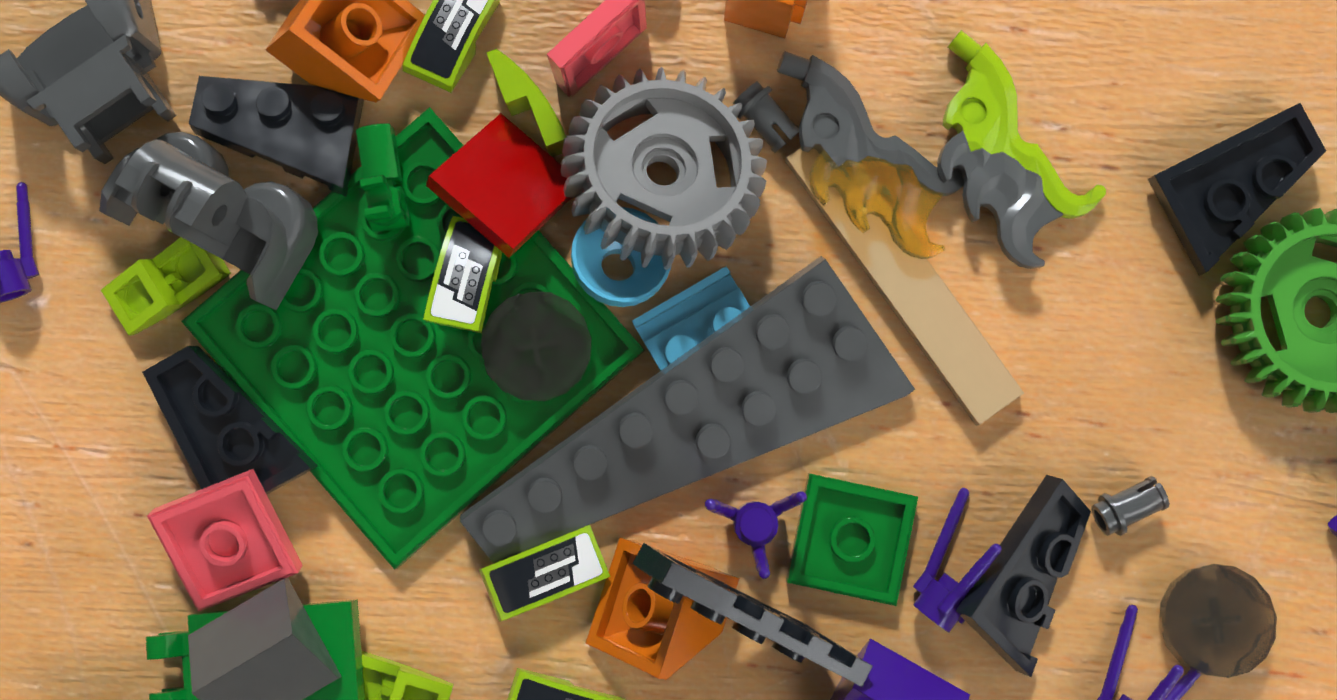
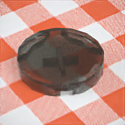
M528 292L507 298L491 313L482 331V357L487 374L502 391L523 401L546 402L566 395L582 380L591 362L592 338L585 318L568 300L551 292Z
M1209 564L1186 570L1170 583L1160 602L1159 617H1162V627L1164 630L1162 635L1165 645L1182 665L1200 675L1230 678L1248 673L1267 658L1276 639L1277 615L1270 595L1255 577L1234 566Z

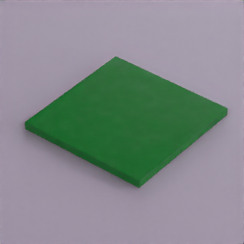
M430 107L395 136L402 175V183L396 186L403 188L409 211V227L375 233L372 231L364 212L363 195L365 192L360 186V179L363 178L362 168L359 167L350 176L347 197L332 191L313 207L317 216L318 235L310 254L277 310L250 298L247 286V279L250 274L240 270L181 321L222 370L318 465V467L310 472L394 570L404 564L645 351L604 303L595 300L578 284L573 268L539 230L510 258L502 252L497 280L492 282L481 333L423 320L436 266L453 216L461 217L426 186L429 175L463 146Z

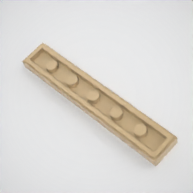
M799 148L789 155L785 160L786 164L976 426L981 425L1023 395V390L860 166H841L835 170L825 164L815 149L805 152Z

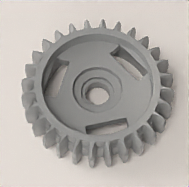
M661 67L658 69L655 80L648 81L643 71L639 69L636 71L633 85H630L623 76L618 75L614 81L612 91L600 85L596 91L594 101L585 99L581 105L580 116H574L570 122L569 135L565 138L562 150L565 157L562 160L561 176L567 178L564 185V196L575 198L571 210L573 216L589 214L584 227L585 234L598 229L605 232L600 245L602 249H606L614 241L622 245L620 253L622 261L626 260L633 250L641 252V265L643 268L648 266L653 255L662 257L665 270L670 269L675 255L681 256L687 268L693 265L698 251L707 261H710L715 256L718 246L727 250L732 246L736 234L742 235L750 224V219L752 216H755L760 206L761 200L759 197L766 186V180L761 176L767 164L765 158L758 157L763 147V139L749 138L755 125L754 120L741 122L737 120L742 109L741 103L730 107L722 103L726 93L725 88L720 89L715 95L705 91L706 77L701 78L696 86L686 83L685 70L680 71L677 79L672 81L666 80L664 69ZM643 114L653 115V117L615 141L607 133L610 128L625 119ZM710 142L717 144L726 159L730 172L731 187L717 188ZM655 162L667 163L675 170L677 180L670 185H658L649 178L647 167ZM618 199L669 221V226L647 222L630 214L617 204Z

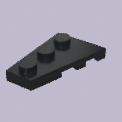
M199 76L189 125L194 134L251 158L255 156L261 157L282 166L287 173L302 179L304 176L326 184L329 190L347 197L357 142L356 129L360 125L364 99L311 85Z
M1298 103L1152 176L1148 181L1196 272L1200 276L1207 273L1220 260L1219 257L1255 224L1254 222L1276 199L1281 198L1326 152V149L1301 103Z
M187 346L142 372L201 489L254 469L266 494H269L318 467L199 346Z
M1050 475L1045 476L1001 542V553L969 590L956 610L1015 671L1032 677L1038 658L1030 654L1039 629L1043 627L1049 630L1055 613V609L1049 607L1048 604L1057 579L1069 574L1091 513L1090 509L1063 479Z

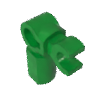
M373 124L356 129L363 178L360 179V186L365 192L363 195L364 212L372 231L375 233L409 227V211L403 188L396 186L402 183V175L394 128L390 124Z

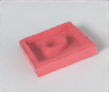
M605 0L547 53L555 82L568 97H573L647 28L645 0Z
M254 469L156 507L147 515L198 612L295 575L303 566Z

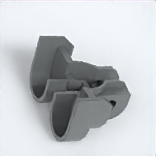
M185 132L166 133L124 156L116 165L101 190L100 212L130 226L137 213L152 221H157L161 224L165 223L170 232L250 274L247 279L250 298L275 310L279 307L310 254L318 235L317 216L311 204L300 194L288 186L271 181L255 183L243 189L239 182L229 177V168L220 152L198 136Z

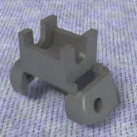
M85 0L87 3L85 7L72 13L47 30L27 46L18 58L9 49L0 55V96L21 111L48 126L59 125L75 149L81 152L88 149L94 159L107 164L114 157L104 143L153 109L166 121H170L177 116L147 73L156 67L154 60L161 54L151 0Z

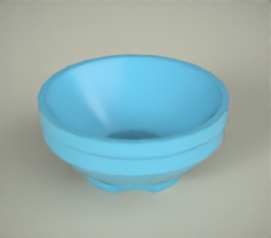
M622 207L630 214L642 220L658 224L656 220L646 213L633 208ZM586 220L577 230L572 243L571 263L578 284L588 295L609 306L627 307L647 301L660 290L670 272V269H664L661 256L653 255L648 266L643 268L641 265V252L633 250L627 257L633 266V274L628 279L621 281L610 279L602 269V261L611 254H620L622 245L614 241L606 249H602L600 245L605 232L598 229L585 234Z

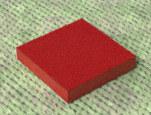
M502 113L431 173L426 183V186L509 258L572 199L571 197L564 196V185L567 178L561 176V164Z

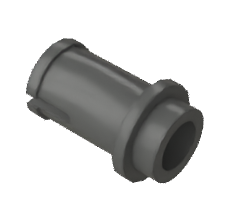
M757 81L746 89L733 104H742L738 118L745 117L747 120H754V128L771 146V150L776 153L786 143L773 129V125L777 124L790 140L799 133V126L793 123L769 95L772 89L769 86L763 88Z
M1150 476L1144 479V481L1113 496L1106 493L1100 495L1098 503L1092 505L1091 510L1097 525L1105 535L1109 536L1116 533L1121 536L1127 533V526L1160 510L1163 511L1169 508L1170 503L1161 483L1157 484V479Z

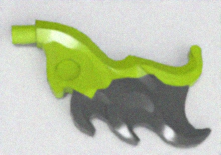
M961 30L947 48L967 63L965 69L968 71L965 85L948 103L943 117L942 126L947 130L954 128L958 134L952 137L941 149L937 160L938 173L942 182L946 183L952 179L953 168L960 169L964 180L962 194L964 208L971 222L979 219L981 206L987 207L995 218L998 242L1006 257L1019 267L1027 269L1041 268L1045 266V261L1033 253V239L1039 229L1059 217L1074 219L1084 216L1095 208L1105 196L1106 189L1102 185H1096L1085 195L1079 196L1071 193L1064 186L1039 145L1028 143L1021 139L1018 133L1017 93L1011 75L1002 60L987 43L981 46Z

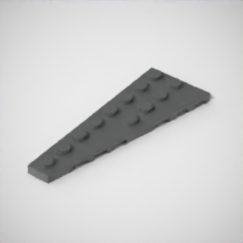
M820 256L463 512L460 516V522L494 564L903 398L913 392L915 388L827 260Z

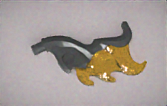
M784 51L779 61L777 72L801 80V86L806 89L807 104L799 125V141L802 151L809 152L811 149H815L819 153V156L812 164L809 174L810 188L814 197L825 206L831 200L828 188L835 187L843 198L845 211L850 221L858 230L865 233L870 229L866 215L873 214L879 217L888 227L893 242L911 257L928 259L945 251L944 245L930 242L926 231V223L932 209L943 196L954 194L964 186L961 170L954 168L952 179L943 183L937 167L896 135L884 138L873 130L859 93L851 82L838 70L814 55L808 60Z

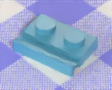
M725 266L632 320V323L661 371L748 309L750 305L740 288L736 285L729 269Z

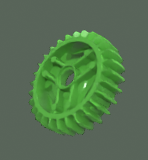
M1316 208L1304 212L1302 215L1296 212L1282 217L1280 223L1278 221L1269 223L1260 229L1261 235H1254L1243 242L1248 252H1240L1230 258V261L1241 272H1229L1220 278L1221 281L1233 287V292L1216 298V302L1230 306V314L1218 318L1216 323L1232 326L1233 334L1223 339L1221 345H1238L1241 351L1231 360L1230 364L1236 366L1249 363L1252 367L1244 382L1250 384L1266 379L1262 396L1270 398L1279 396L1282 393V406L1290 408L1298 407V405L1302 404L1303 411L1309 413L1320 412L1324 409L1326 412L1336 413L1337 263L1314 257L1312 253L1315 243H1322L1337 248V209L1324 214L1321 208ZM1267 296L1282 350L1275 351L1266 335L1261 317V297ZM1312 297L1324 300L1330 308L1329 322L1323 328L1311 325L1305 317V305Z

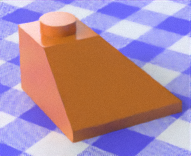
M300 0L289 13L265 50L311 85L377 103L381 100L401 68L425 14L408 0Z
M620 537L609 569L611 577L606 578L585 643L658 679L667 680L723 632L727 617H725L722 624H718L693 610L691 605L694 600L683 595L680 603L677 604L649 589L647 586L652 577L632 564L643 544ZM659 550L735 589L737 588L740 579L738 577Z

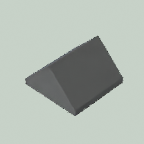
M289 578L282 579L188 635L192 694L199 700H303L342 677Z

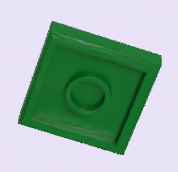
M808 473L804 490L807 500L801 505L786 582L897 606L918 496Z

